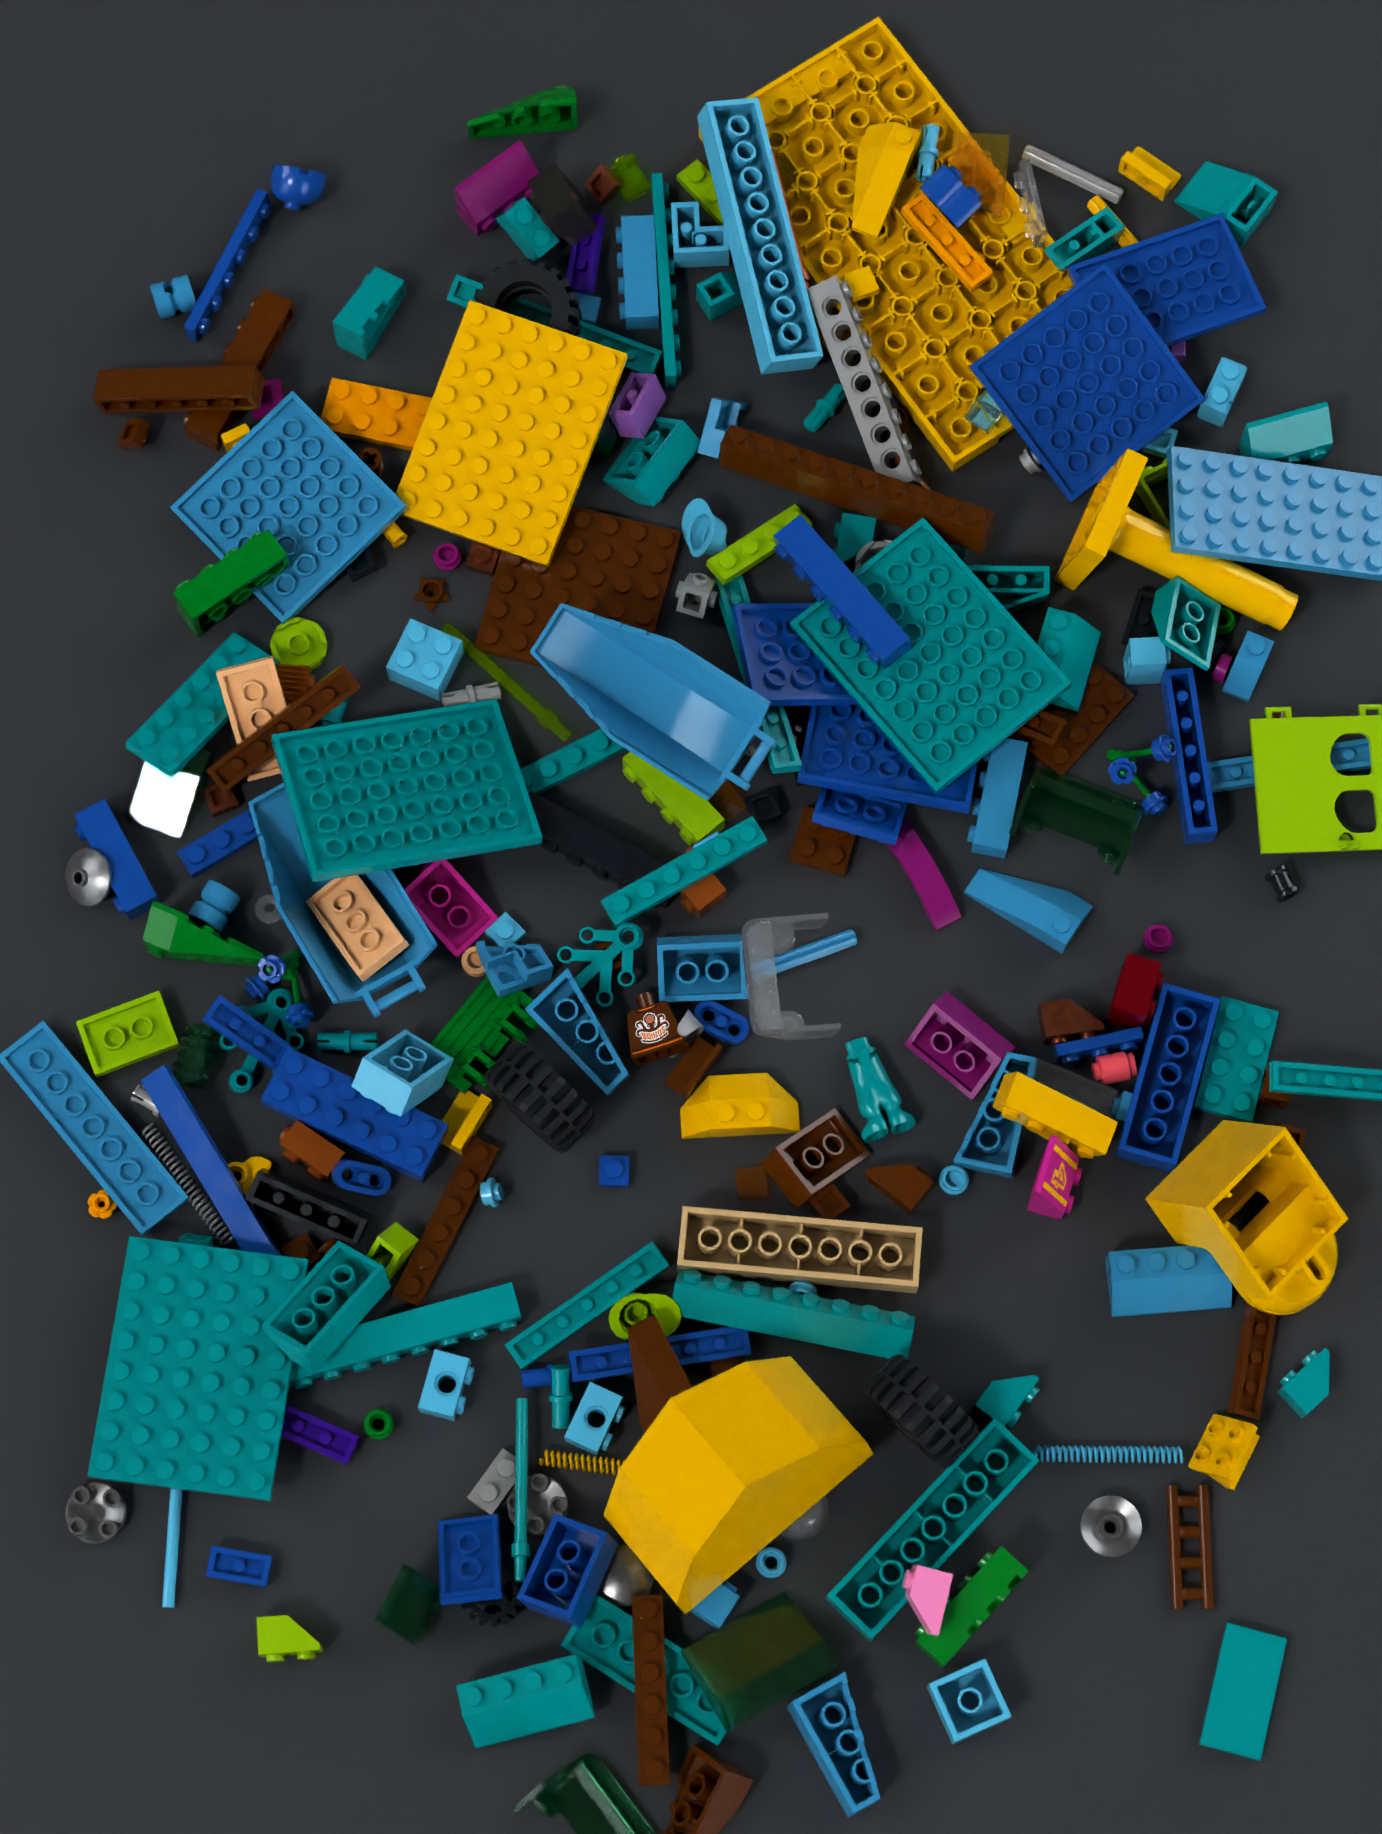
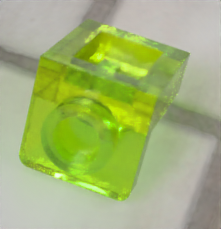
M634 153L620 156L610 165V170L621 183V187L618 190L627 203L651 191V185L638 167L637 158Z

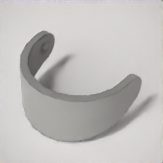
M689 1009L677 1026L678 1034L686 1038L689 1046L704 1030V1026ZM676 1054V1055H673V1056H670V1057H671V1058H674V1057L678 1056L679 1054Z

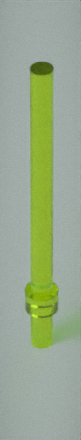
M448 622L443 626L441 631L461 639L464 652L538 718V723L545 729L549 728L564 742L570 738L572 733L557 720V716L550 709L545 710L484 653L475 648L474 644Z

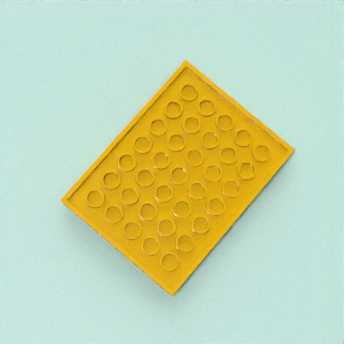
M469 300L396 495L408 507L401 516L549 567L626 364L627 353Z

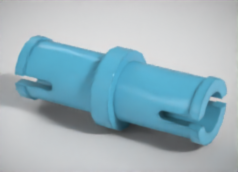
M926 124L922 126L921 145L917 149L916 154L919 158L916 180L920 182H925L927 177L929 179L933 175L935 160L939 156L937 142L940 128L934 124H928V129Z

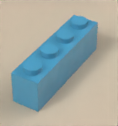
M654 215L621 216V227H616V244H622V252H617V268L623 269V277H618L619 294H624L625 302L619 303L620 319H625L626 330L659 328Z
M1007 738L983 757V761L988 762L986 772H980L977 788H982L983 791L981 799L975 798L972 815H977L976 826L970 825L967 842L972 843L971 852L1005 859L1028 742Z

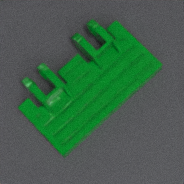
M486 977L431 1043L432 1046L454 1058L445 1081L464 1095L473 1086L471 1082L464 1078L465 1075L487 1089L488 1085L484 1080L485 1076L472 1067L477 1061L482 1063L487 1069L495 1063L484 1053L495 1059L507 1045L510 1039L501 1033L503 1030L521 1043L526 1042L528 1038L525 1033L517 1029L510 1021L516 1016L526 1026L536 1030L539 1024L524 1011L534 1000L522 990L499 998L488 977Z

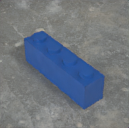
M103 799L74 814L78 824L73 827L81 841L87 839L90 847L101 852L109 863L112 875L111 888H113L117 896L112 900L119 914L125 912L129 920H132L149 911L153 901L160 903L106 800Z

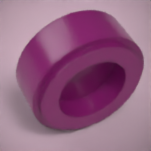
M1225 653L1221 654L1212 677L1213 680L1221 683L1224 682L1233 656Z

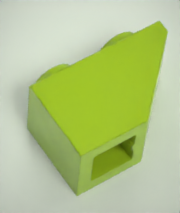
M288 1615L256 1617L258 1655L261 1658H266V1662L285 1661V1656L297 1655V1660L315 1659L316 1653H323V1646Z

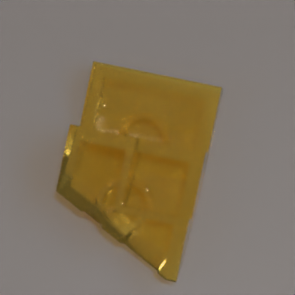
M954 132L952 160L949 161V167L953 165L962 174L963 178L960 181L967 188L972 185L981 194L982 198L979 201L982 203V209L997 218H1002L1010 134Z

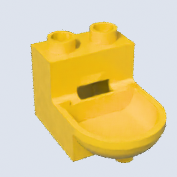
M1223 1120L1145 1198L1177 1244L1208 1250L1248 1304L1262 1312L1276 1315H1288L1299 1312L1312 1305L1325 1293L1335 1274L1338 1260L1335 1232L1349 1219L1286 1127ZM1255 1192L1262 1193L1268 1199V1204L1239 1232L1228 1220L1246 1204Z

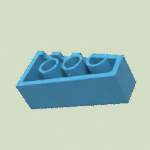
M568 968L525 1008L530 1016L606 1095H610L630 1076Z
M1011 1052L1006 1053L984 1101H982L978 1113L953 1160L954 1165L974 1171L1014 1178L1025 1126L1002 1117L1001 1112L992 1106L1004 1074L1018 1071L1035 1080L1038 1067L1037 1058Z
M844 1672L793 1700L787 1706V1709L847 1818L877 1802L880 1799L870 1759L865 1749L862 1730L856 1717L853 1698H851L847 1685L846 1673Z

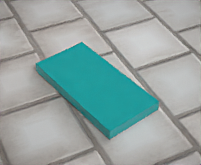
M1228 1622L1225 1624L1198 1745L1261 1761L1287 1638Z

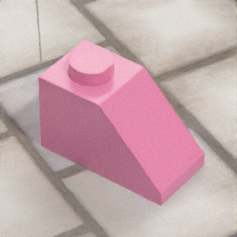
M912 1565L911 1570H906L902 1588L906 1589L905 1597L926 1633L932 1636H939L953 1574L920 1565Z

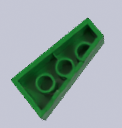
M268 529L263 533H255L247 540L245 545L239 549L233 548L229 550L221 561L215 565L209 564L200 571V575L191 581L189 579L185 580L177 586L173 594L179 614L197 638L201 637L206 633L203 627L212 620L216 623L220 622L226 617L224 613L232 604L241 605L248 599L253 587L256 586L258 589H261L289 567L288 555Z
M1002 1545L994 1554L988 1551L977 1564L981 1569L973 1577L968 1574L958 1584L956 1588L960 1592L953 1600L949 1597L947 1598L939 1636L927 1634L922 1625L915 1632L919 1636L915 1644L940 1668H943L1029 1572Z

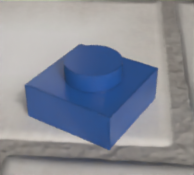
M600 1156L599 1187L629 1188V1156Z

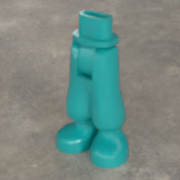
M867 1037L847 1042L845 1046L849 1055L846 1056V1060L855 1088L859 1112L862 1117L868 1120L861 1132L863 1142H875L888 1134L889 1129L881 1110L886 1111L891 1133L899 1134L913 1128L916 1125L915 1119L911 1114L901 1110V1097L889 1079L875 1047H870Z

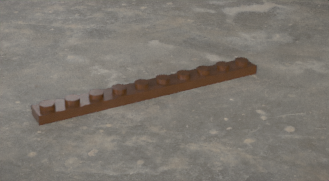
M1283 1122L1276 1123L1275 1126L1286 1127L1303 1152L1307 1130ZM1263 1195V1201H1262L1261 1210H1262V1209L1268 1204V1202H1269L1268 1199H1267L1264 1195ZM1247 1302L1245 1304L1227 1414L1251 1421L1260 1420L1276 1314L1262 1312Z

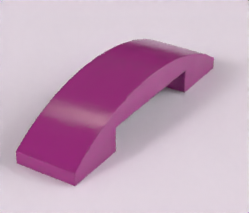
M904 819L896 846L888 843L886 845L893 857H896L922 902L924 912L935 931H938L960 920L962 916L934 860L915 830Z

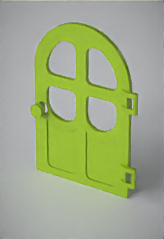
M1359 704V716L1292 717L1291 706L1265 707V718L1249 720L1260 854L1382 850V704ZM1366 710H1377L1378 715H1366ZM1284 712V718H1273L1272 713ZM1344 734H1362L1368 739L1371 763L1369 775L1345 776L1334 769L1331 764L1330 753L1338 737ZM1370 791L1373 794L1376 820L1374 831L1354 833L1347 830L1340 823L1335 814V802L1342 792ZM1342 833L1350 834L1353 837V840H1351V838L1348 835Z

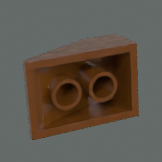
M834 1108L776 1146L764 1158L761 1164L794 1207L799 1209L828 1185L834 1184L863 1162L871 1153L837 1109Z

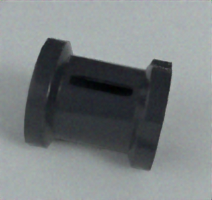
M1286 864L1271 870L1265 875L1266 881L1271 882L1277 894L1276 900L1278 903L1287 901L1301 892L1300 887L1295 886L1289 875V867Z

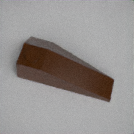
M654 1314L627 1328L635 1381L634 1388L638 1404V1419L644 1433L670 1398L692 1388Z
M693 1744L678 1772L676 1782L680 1783L677 1798L676 1801L670 1802L668 1811L673 1813L669 1828L663 1831L662 1834H718L740 1808L753 1779L737 1766Z

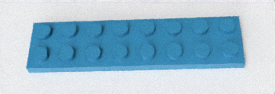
M44 1020L0 1054V1063L142 1237L188 1202V1195Z

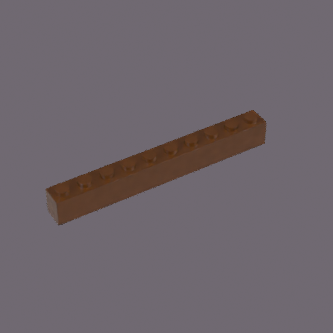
M734 425L730 426L720 443V467L909 529L924 517L945 542L983 554L993 534L995 511Z

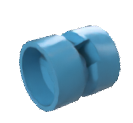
M187 274L172 278L170 284L162 281L149 285L160 320L175 316L178 310L182 313L190 312L196 304Z
M208 880L201 891L202 901H195L187 915L198 926L207 925L220 934L228 922L225 914H231L241 899L226 886L213 880Z

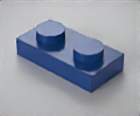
M212 1546L206 1577L267 1588L273 1557Z

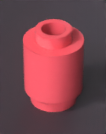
M1125 1051L1097 1056L1096 1063L1091 1064L1094 1080H1100L1102 1086L1130 1080L1131 1076L1137 1075L1136 1062L1132 1052L1125 1053Z

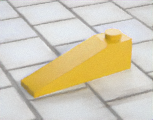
M897 122L868 125L857 153L852 230L878 239L920 145L921 131Z

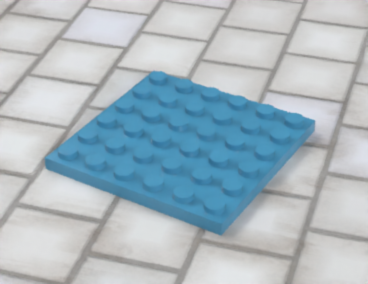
M293 391L170 507L220 560L223 559L229 550L233 548L239 549L245 545L247 540L255 533H263L267 529L270 531L288 555L290 566L261 589L255 586L251 590L283 624L294 618L408 509L407 505Z

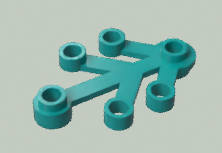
M625 922L618 926L616 930H595L590 926H585L579 931V939L587 945H591L596 941L614 942L605 951L579 950L563 946L557 952V958L563 964H571L574 961L592 962L575 977V980L581 989L600 972L599 992L596 994V1002L602 1007H610L614 1003L615 998L611 992L613 959L621 952L622 971L618 974V982L625 988L632 987L636 982V975L633 973L634 951L642 945L644 935L641 928L632 922ZM587 930L593 932V938L589 941L583 938V934ZM627 932L634 934L632 942H625L624 935ZM570 950L571 958L566 961L563 960L561 957L562 952ZM626 973L632 976V980L628 984L622 982V976ZM603 993L610 995V1001L606 1004L600 1001Z
M278 988L271 991L267 996L266 1002L250 1007L238 1006L239 1009L245 1011L250 1017L269 1013L262 1025L275 1033L274 1028L280 1019L286 1035L285 1041L289 1043L291 1037H296L299 1040V1046L291 1047V1049L297 1051L303 1046V1037L297 1033L292 1023H287L285 1017L288 1015L287 1008L295 1004L293 994L287 989ZM283 998L286 1001V1006L283 1008L278 1007L276 999ZM221 1035L219 1045L223 1050L229 1051L235 1048L236 1045L234 1043L232 1046H226L223 1043L224 1036ZM250 1054L247 1055L241 1069L234 1071L228 1079L229 1088L234 1093H246L253 1085L251 1074L258 1060ZM237 1076H244L247 1080L246 1085H238L236 1081Z

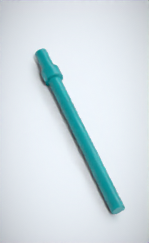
M527 1398L516 1399L515 1543L511 1544V1557L514 1558V1582H524L527 1575V1558L530 1557V1544L527 1543Z

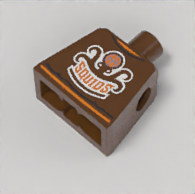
M643 992L637 995L636 1000L639 1009L627 1014L630 1054L636 1066L639 1067L690 1050L686 1038L677 1032L679 1024L666 1001L656 1003L652 992Z

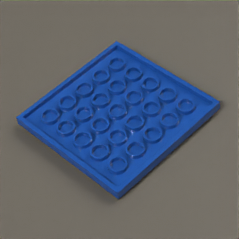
M1106 263L1100 265L968 366L1069 503L1101 480L1127 448L1135 452L1139 451L1205 400Z

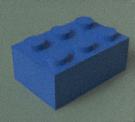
M554 1513L517 1595V1599L530 1610L581 1629L618 1547V1543L607 1532Z

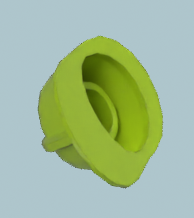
M633 1292L625 1295L613 1305L608 1321L610 1329L616 1336L628 1340L627 1328L654 1314L665 1336L668 1337L680 1325L681 1311L675 1300L667 1295Z

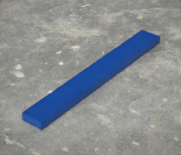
M168 1064L161 1066L142 1079L141 1083L242 1251L282 1256L250 1201L245 1200L246 1194Z

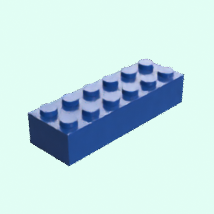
M1163 983L1157 997L1156 1007L1132 1090L1131 1102L1125 1123L1122 1126L1114 1157L1169 1173L1175 1169L1221 999Z
M287 1047L261 1098L262 1105L292 1121L298 1120L311 1130L423 1183L449 1130L448 1124L416 1108H412L401 1117L392 1114L384 1106L372 1099L365 1098L359 1091L351 1087L354 1081L353 1078Z

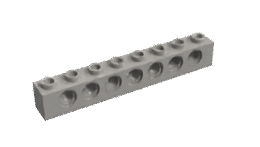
M835 275L808 288L807 292L811 306L875 472L916 486L921 485L919 475L922 474L920 466L916 459L912 460L909 450L912 449L910 440L905 433L902 434L899 424L902 423L897 409H892L889 401L892 398L891 391L886 382L882 383L879 375L882 372V368L878 359L872 357L869 349L872 347V342L868 333L862 331L860 322L863 319L859 309L852 305L850 297L853 296L850 285L847 281H843ZM841 303L840 312L837 315H832L833 307ZM850 328V337L842 341V333ZM856 354H860L861 360L859 364L852 366V358ZM870 379L871 385L869 389L862 392V383ZM880 404V413L875 417H871V409L875 405ZM886 430H890L889 440L881 443V434ZM899 455V465L891 469V459Z

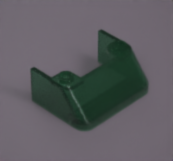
M1039 767L1036 768L1023 794L1009 834L1015 835L1018 827L1027 833L1042 831L1044 827L1098 847L1097 853L1101 856V860L1107 864L1116 865L1113 874L1119 876L1144 813V808L1138 803L1069 776H1061L1051 769Z
M590 1753L582 1755L541 1782L512 1808L517 1813L533 1802L538 1811L549 1818H555L562 1813L576 1834H655L602 1761Z

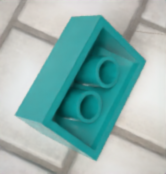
M1327 401L1246 423L1238 445L1241 456L1300 464L1302 461L1309 459L1318 461L1325 458L1333 444Z
M656 416L644 439L633 438L602 480L637 504L654 507L663 499L664 493L669 486L679 478L681 470L688 461L695 457L700 439L683 420Z
M1048 607L1037 645L1069 679L1072 687L1050 704L1078 712L1101 632L1077 614Z

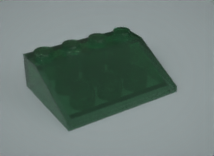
M785 1592L680 1651L727 1734L828 1676L839 1667L823 1638Z

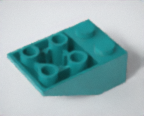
M1205 161L1175 199L1174 203L1200 220L1222 213L1236 244L1243 247L1272 210L1278 191L1254 176Z

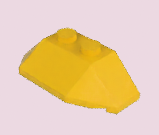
M768 1073L707 1076L680 1108L682 1139L787 1134L800 1131L798 1102Z

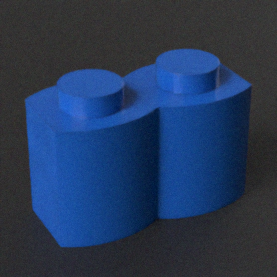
M943 164L919 188L944 216L959 229L982 207V203L979 201L982 196L972 185L967 188L960 181L963 176L953 165L948 168Z

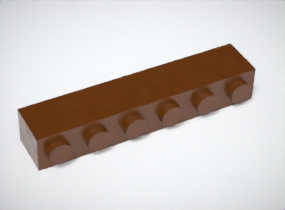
M263 288L260 295H256L253 298L247 318H243L239 322L236 331L237 335L233 342L229 341L223 353L224 358L219 365H255L262 374L296 314L293 301ZM241 410L189 411L183 422L187 438L218 451L222 444L221 434L230 430Z
M241 364L240 366L215 365L214 367L191 365L185 368L164 366L153 369L138 367L136 369L111 368L110 370L98 371L93 401L103 414L260 410L265 379L257 367L250 364Z

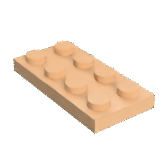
M273 656L216 670L237 744L287 706ZM275 754L246 776L247 781L280 774Z
M360 875L333 879L305 901L356 975L363 982L409 946L407 940Z

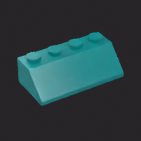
M338 1240L261 1325L262 1330L292 1361L315 1373L391 1288L385 1267Z
M576 1654L456 1685L462 1716L476 1749L596 1718L582 1656Z

